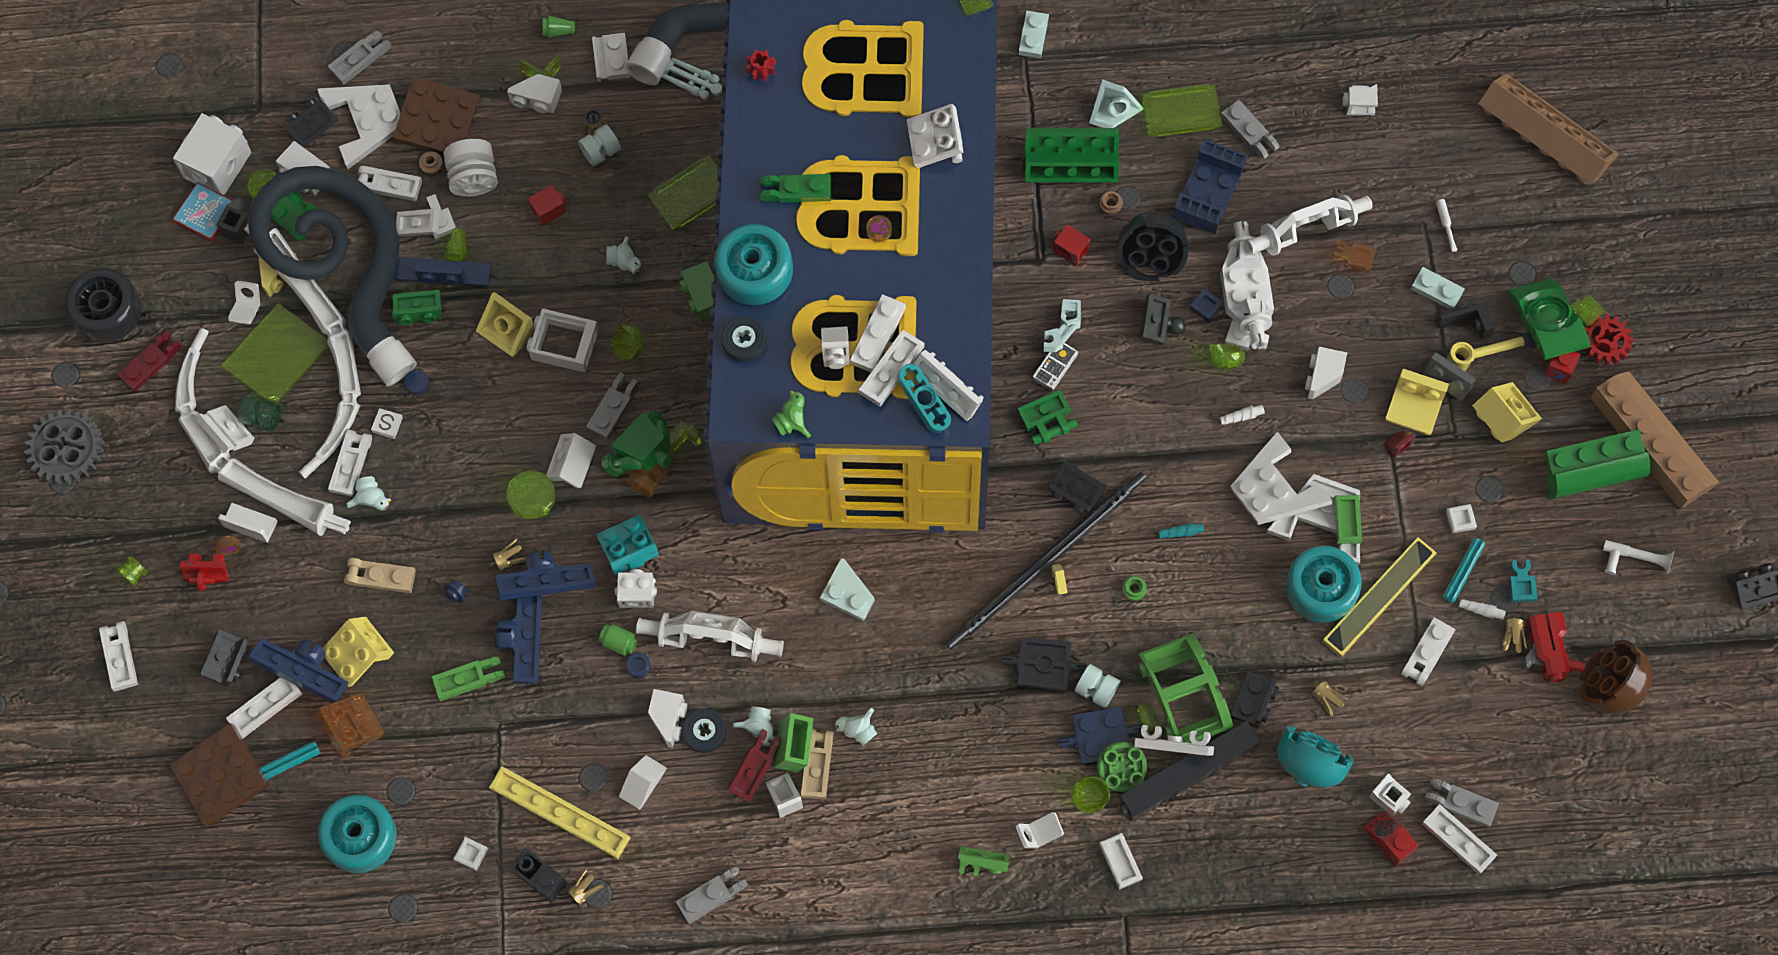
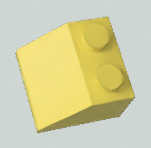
M1513 382L1492 387L1472 405L1476 410L1477 416L1486 422L1491 429L1492 435L1497 440H1500L1501 443L1514 439L1542 419Z

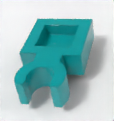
M1529 559L1525 560L1524 569L1517 567L1516 560H1513L1510 568L1515 575L1509 578L1511 603L1537 601L1535 576H1528V571L1531 568Z

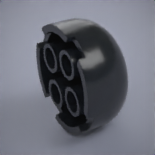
M1161 212L1141 213L1131 218L1123 226L1118 237L1117 256L1125 268V272L1140 281L1160 282L1159 277H1168L1172 274L1175 276L1185 266L1188 258L1187 235L1182 225L1168 214ZM1148 254L1150 255L1152 271L1159 274L1146 275L1135 268V266L1144 265Z

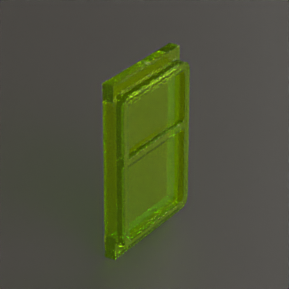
M1203 84L1155 90L1142 94L1149 137L1222 128L1220 106L1218 105L1215 85Z
M710 156L699 159L654 188L653 192L648 194L649 199L674 231L716 204V190L719 189V182L717 181L718 167Z

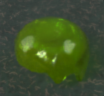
M624 323L613 330L616 332V335L610 342L614 353L619 359L626 362L642 353L644 337L638 327L630 323Z
M1210 344L1209 359L1218 369L1229 371L1239 368L1245 361V349L1242 352L1241 346Z
M1087 775L1080 778L1071 791L1074 805L1078 810L1087 814L1101 811L1110 801L1109 786L1103 779L1097 776Z

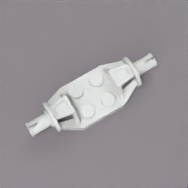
M1341 195L1338 198H1330L1274 221L1272 225L1269 223L1264 224L1260 230L1261 236L1245 241L1246 250L1250 255L1264 249L1271 255H1278L1281 248L1297 242L1295 228L1320 218L1329 230L1344 224L1354 226L1357 223L1359 213L1372 209V201L1368 196L1352 201L1349 196Z
M1239 221L1233 225L1236 238L1228 244L1229 253L1220 272L1226 314L1239 324L1241 331L1250 333L1251 347L1256 349V344L1258 343V349H1262L1267 345L1264 331L1272 326L1271 316L1274 310L1269 273L1260 251L1252 255L1247 252L1245 241L1255 237L1249 235L1248 223L1244 221V227H1242V221Z
M689 611L669 619L668 613H664L660 622L639 618L636 627V634L657 636L660 647L666 644L683 648L688 634L690 637L701 639L704 636L711 637L716 642H728L730 640L732 641V656L748 657L753 662H756L760 653L781 657L784 641L762 638L761 628L757 627L756 631H754L740 618L698 611ZM680 634V637L669 635Z

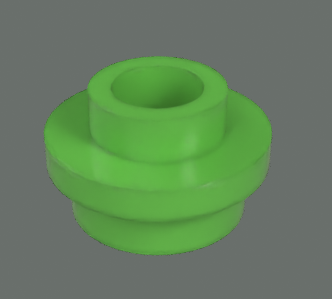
M1133 576L1124 581L1122 591L1126 598L1137 601L1145 596L1147 585L1140 577ZM1137 586L1139 591L1134 593L1130 590V587Z

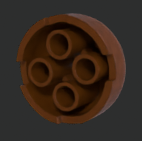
M1617 640L1613 646L1605 651L1602 648L1599 649L1589 659L1584 672H1582L1579 680L1585 681L1579 694L1585 702L1601 713L1616 715L1630 711L1645 698L1651 687L1653 678L1651 663L1648 657L1633 643L1627 640ZM1601 665L1608 672H1610L1612 676L1607 677L1599 670H1595L1592 673L1590 672L1595 667ZM1590 689L1597 693L1605 701H1603L1601 698L1596 699L1592 695Z

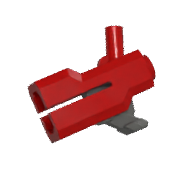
M1563 612L1548 613V619H1546L1545 614L1530 616L1526 621L1531 650L1522 661L1524 670L1527 671L1531 665L1541 666L1544 680H1550L1551 683L1564 681L1570 670L1584 672L1585 663L1569 659V655L1565 652L1562 637L1567 630Z

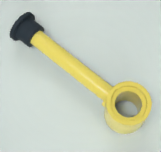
M1528 331V333L1520 334L1518 338L1473 349L1468 343L1458 342L1453 345L1446 359L1463 371H1466L1475 358L1521 346L1523 348L1530 346L1536 348L1537 345ZM1455 355H1462L1465 358V360H1459L1456 358Z

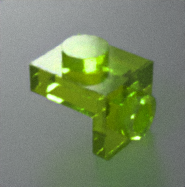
M1590 294L1582 301L1578 299L1571 305L1572 310L1580 316L1587 326H1590L1605 313V309Z
M681 421L674 429L670 428L668 430L670 435L668 443L671 447L668 453L670 454L687 438L696 446L701 443L700 432L692 424L687 425Z

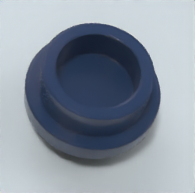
M452 580L444 585V594L450 601L461 603L465 599L467 590L460 582Z

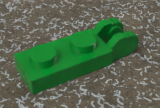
M830 174L781 175L779 177L769 175L760 178V186L779 187V191H761L759 199L762 201H780V203L831 201Z

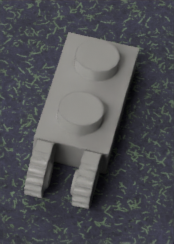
M375 31L365 39L362 38L329 64L328 69L345 85L379 58L378 56L384 55L391 48V43L385 40L372 48L382 39V34L379 31Z
M1240 100L1221 112L1222 119L1260 158L1265 159L1268 156L1266 149L1260 143L1262 140L1273 151L1279 148L1276 139L1269 134Z
M622 373L618 374L612 387L608 389L586 426L588 431L606 440L609 439L629 406L631 397L638 386V381L633 379L628 384L624 394L618 392L625 381L626 375Z
M1438 779L1431 780L1430 785L1448 794L1446 799L1434 793H1427L1425 799L1435 805L1440 804L1450 813L1490 828L1499 803L1455 785H1449L1444 781Z
M737 866L726 871L721 876H716L676 901L688 924L693 923L729 901L733 895L748 886L746 880H742L729 889L726 888L724 883L740 873Z

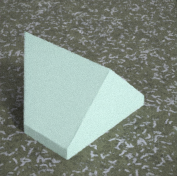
M1102 80L1089 123L1102 128H1114L1144 110V108L1125 87Z

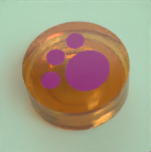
M881 215L872 217L866 225L867 235L874 242L888 240L892 234L890 220Z
M233 536L220 538L215 543L217 554H223L224 556L236 554L241 550L240 540Z

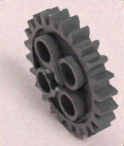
M59 409L55 417L49 412V419L47 421L41 417L40 421L42 424L40 426L32 425L36 430L35 433L28 432V436L32 440L25 441V445L30 448L24 451L27 457H29L26 461L32 466V471L38 473L40 479L46 477L50 484L54 479L58 485L62 484L63 479H65L68 485H71L72 478L80 482V475L82 473L88 477L89 473L87 470L89 468L96 470L93 464L94 461L101 462L97 454L104 453L103 448L99 446L104 443L102 437H99L102 435V432L97 428L98 425L95 421H91L88 415L83 417L80 411H77L74 415L71 409H68L66 415H64ZM54 432H59L57 437L50 438ZM83 433L80 439L74 440L77 434ZM55 454L52 460L46 461L49 455ZM79 456L75 462L70 463L72 457Z

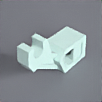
M1063 299L1059 330L1056 328L1045 331L1044 340H1051L1053 342H1044V352H1057L1063 349L1065 341L1075 329L1080 328L1081 300Z

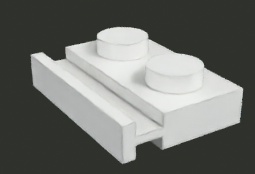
M625 33L603 35L600 38L592 37L597 81H601V79L629 78L630 74L625 68L628 62Z
M226 405L207 411L204 415L201 413L196 420L225 454L230 450L235 451L249 446L254 440L251 433Z

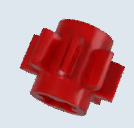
M755 49V53L752 56H746L748 63L745 66L746 73H752L754 81L756 79L766 81L770 74H775V68L773 67L776 64L775 57L769 58L768 50L763 52Z

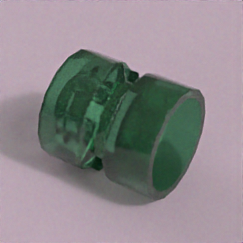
M247 394L240 405L238 421L251 427L257 424L258 429L272 433L279 424L282 405L271 400L263 401L262 397Z

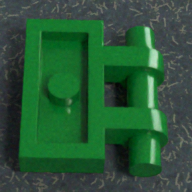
M1061 390L1017 408V412L1027 432L1035 428L1038 431V434L1031 437L1034 446L1042 442L1043 444L1050 442L1051 438L1060 434L1066 435L1070 433L1071 429L1078 427L1075 418L1068 421L1064 418L1065 415L1071 412V409ZM1056 420L1058 425L1046 429L1044 424Z

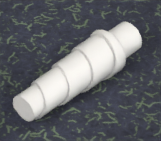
M1250 405L1249 407L1234 411V413L1220 417V422L1222 425L1254 419L1256 416L1265 413L1263 405L1255 407Z
M1461 599L1459 607L1491 618L1492 620L1493 618L1503 620L1506 612L1497 609V606L1465 599Z

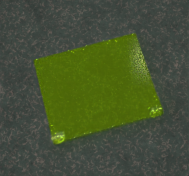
M278 303L222 364V367L258 393L271 405L275 406L328 347L327 339Z

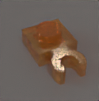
M1337 241L1336 247L1341 248L1343 252L1334 251L1333 259H1347L1348 267L1370 272L1377 251L1376 248L1354 242L1352 248L1344 241Z

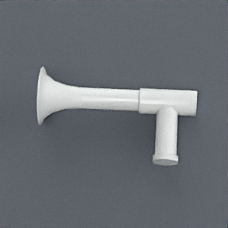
M1608 540L1605 541L1603 548L1604 551L1610 552L1605 573L1610 575L1616 574L1620 555L1658 564L1667 571L1668 575L1674 551L1667 555H1660Z

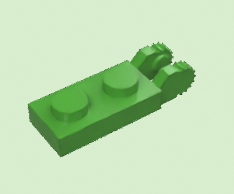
M492 657L480 662L477 660L432 676L439 700L443 701L486 686L487 683L503 679L505 677L504 671H495L484 675L482 669H489L499 665V657Z

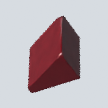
M1399 431L1385 441L1383 445L1393 457H1396L1412 445L1415 434L1413 432Z

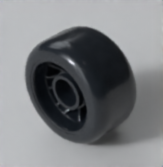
M97 268L81 274L73 281L66 294L65 309L71 323L81 335L95 342H113L125 337L135 328L141 315L142 306L137 290L125 275L113 269Z

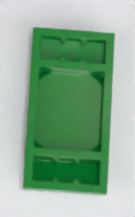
M1550 278L1508 290V296L1545 360L1590 347V341L1580 316L1572 310L1564 289L1556 280Z

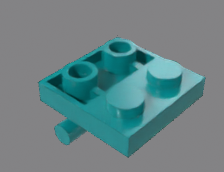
M641 515L630 518L596 534L614 575L628 569L634 570L645 565L644 562L659 556L656 544Z

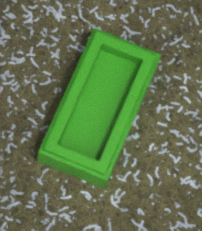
M1335 495L1337 544H1361L1362 528L1359 495Z

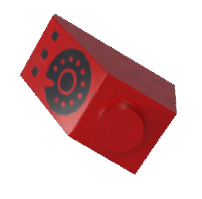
M1383 812L1363 827L1395 867L1415 852L1419 846L1401 824Z

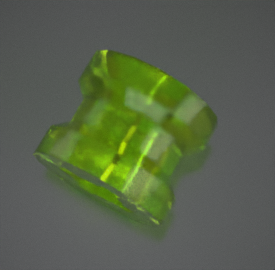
M132 556L127 559V563L124 566H120L117 569L133 586L138 583L140 576H145L148 573Z

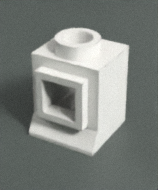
M1377 84L1372 87L1352 85V87H1349L1348 92L1343 93V106H1347V115H1375V107L1378 106Z
M1390 774L1386 775L1369 797L1392 817L1397 811L1402 814L1411 803L1407 800L1411 793L1396 782ZM1390 789L1400 796L1396 802L1386 795Z

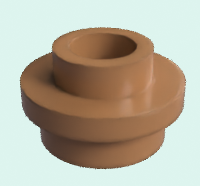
M426 152L419 159L421 170L427 174L437 173L443 164L441 156L436 152ZM434 160L432 164H427V161Z
M1113 191L1104 193L1099 201L1101 210L1107 214L1118 213L1123 205L1121 196ZM1112 201L1115 205L1108 206L1107 202Z

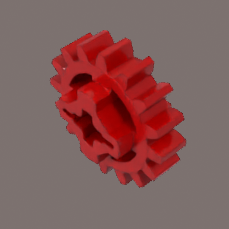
M1605 314L1603 319L1597 315L1594 321L1589 320L1586 324L1587 327H1584L1590 341V347L1582 349V351H1589L1587 358L1590 359L1594 356L1596 364L1600 360H1604L1605 366H1608L1610 360H1612L1616 365L1620 359L1624 360L1628 355L1627 353L1632 349L1630 344H1632L1634 338L1629 336L1632 330L1624 328L1625 321L1618 323V316L1611 320L1608 314ZM1596 330L1595 337L1592 339V332ZM1622 341L1621 348L1618 350V343Z

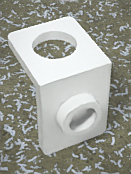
M236 281V303L228 316V320L251 324L260 307L259 285ZM248 288L252 290L254 296L247 297L243 295L241 289Z
M1055 812L1030 824L1016 825L1024 848L1037 849L1064 835ZM1024 831L1028 835L1029 841L1025 837Z

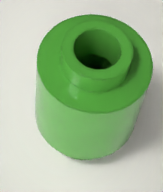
M606 624L599 636V642L603 644V647L623 656H626L628 653L631 654L637 644L634 633L614 624L612 626Z

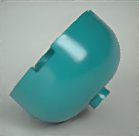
M1287 726L1279 740L1277 756L1281 766L1294 777L1296 783L1304 787L1310 785L1317 788H1331L1340 784L1346 778L1354 763V758L1351 755H1342L1339 746L1308 730L1299 733L1295 731L1296 728L1294 726Z

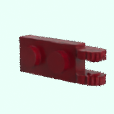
M168 331L159 335L154 343L152 342L117 373L119 378L134 393L170 361L169 359L180 350L181 344L178 341L168 345L164 352L160 350L172 337Z
M764 729L757 735L753 746H750L727 788L728 791L749 802L772 763L773 755L781 742V738L775 736L771 740L766 753L759 750L768 733Z

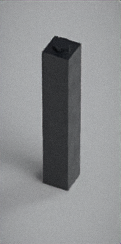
M1245 721L1206 745L1214 746L1213 755L1190 754L1122 794L1118 807L1125 818L1129 816L1133 822L1255 750L1261 741L1248 721Z

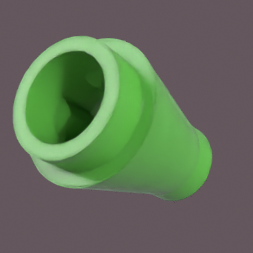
M553 16L542 18V36L553 38L575 34V21Z

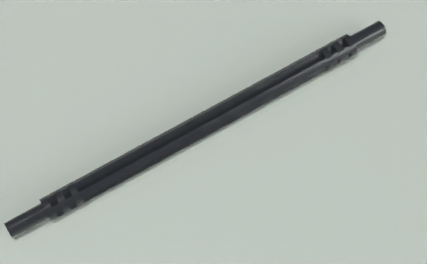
M1139 472L1126 485L1118 487L1117 490L981 609L976 611L973 616L968 618L961 625L962 628L945 642L946 646L952 650L966 636L974 634L993 615L1131 496L1130 493L1147 479L1145 474Z

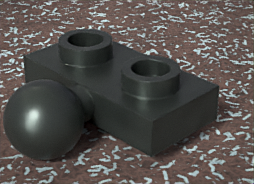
M1151 293L1146 296L1140 340L1161 346L1165 343L1167 328L1173 335H1181L1185 331L1186 323L1181 317L1168 319L1171 299Z

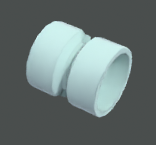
M606 124L595 130L594 136L587 135L578 141L581 151L593 167L604 161L605 155L612 156L621 150L618 139Z
M1089 664L1079 680L1075 692L1085 698L1093 697L1094 703L1106 708L1113 698L1120 680L1109 674L1104 676L1101 669Z

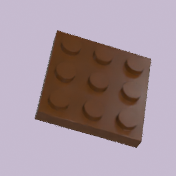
M413 76L393 135V141L444 155L445 148L450 144L467 139L480 95Z
M229 723L170 764L205 827H210L269 786L236 726L232 723Z

